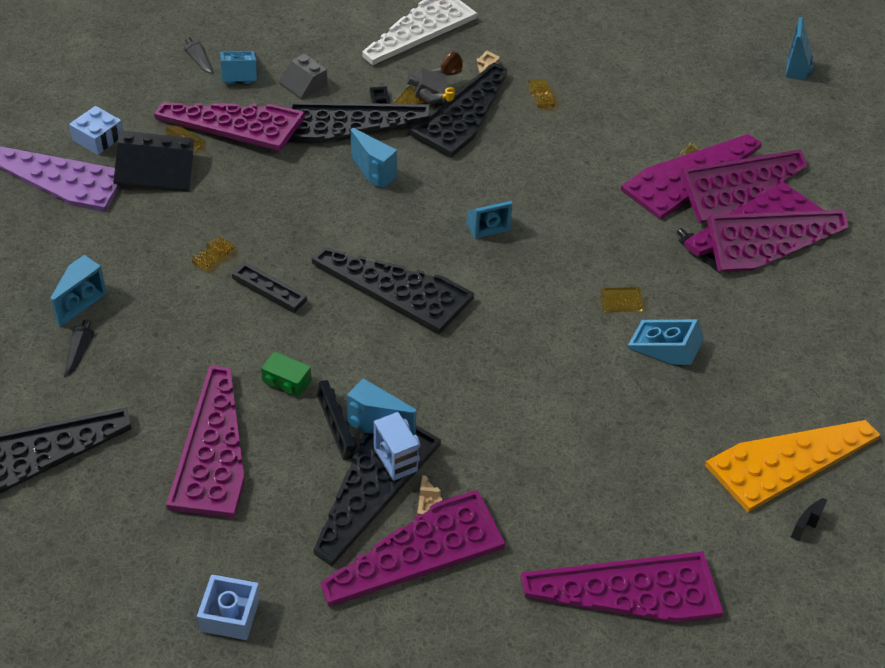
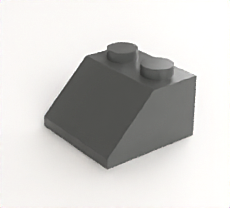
M304 53L291 60L280 78L279 84L302 100L327 86V69Z

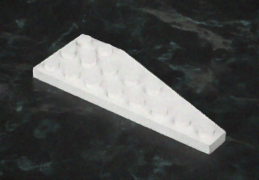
M422 0L418 3L416 9L410 10L408 16H403L390 27L387 34L383 33L380 40L373 42L362 51V57L371 65H375L477 19V13L461 0Z

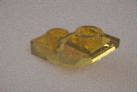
M529 79L528 84L531 96H535L537 107H554L556 104L547 81L545 79Z
M219 236L207 243L206 250L192 256V263L207 272L234 249V244Z

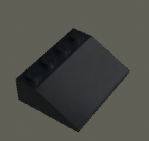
M120 130L113 184L190 192L194 138Z

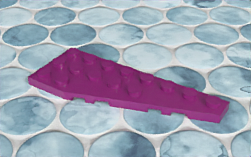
M703 551L522 572L520 575L524 598L671 623L722 618L723 615Z

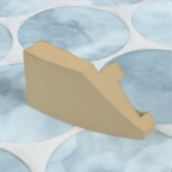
M485 51L477 59L479 73L494 62L498 64L500 57Z
M423 475L417 515L424 514L430 509V506L442 501L440 497L441 490L438 487L434 488L428 482V478Z

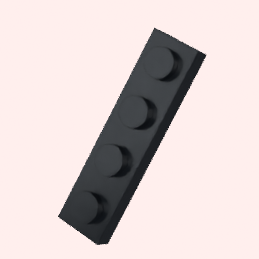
M243 262L232 272V279L294 313L307 302V295L246 262Z
M328 380L320 381L317 398L342 459H351L353 451L356 449L355 438L351 437L348 421L343 418L342 407L336 401L335 390L330 387Z

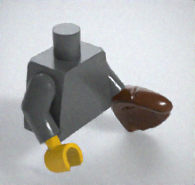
M451 51L443 59L441 67L433 70L421 69L417 76L409 74L406 83L414 86V95L417 98L438 107L445 99L447 101L454 99L455 89L453 87L447 88V76L461 73L463 60L459 53Z

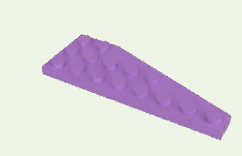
M0 146L1 169L7 171V174L19 177L21 181L41 191L44 190L50 193L55 198L64 200L68 205L106 212L121 186L113 184L115 168Z

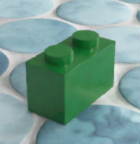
M275 351L261 368L262 381L265 384L277 387L287 394H293L298 397L312 380L311 366Z

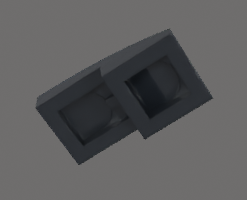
M387 86L370 87L369 92L372 104H391Z
M822 498L816 501L804 511L795 525L791 538L799 541L806 525L813 528L816 527L827 499Z

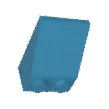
M799 17L788 55L786 78L806 81L807 75H811L814 55H811V45L803 18Z
M254 51L220 52L222 82L236 84V81H243L244 84H252L253 81H257Z
M352 128V159L369 182L384 189L397 178V150Z
M83 255L68 266L50 298L59 327L65 325L107 294L101 266L86 255Z
M698 319L641 320L628 347L631 350L672 365H691L704 337Z
M364 378L347 394L348 423L352 427L358 428L365 433L374 434L375 420L399 412L402 419L407 420L412 435H416L417 410Z

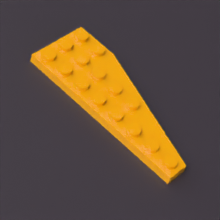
M866 420L742 442L707 460L705 466L749 513L878 440L880 434Z

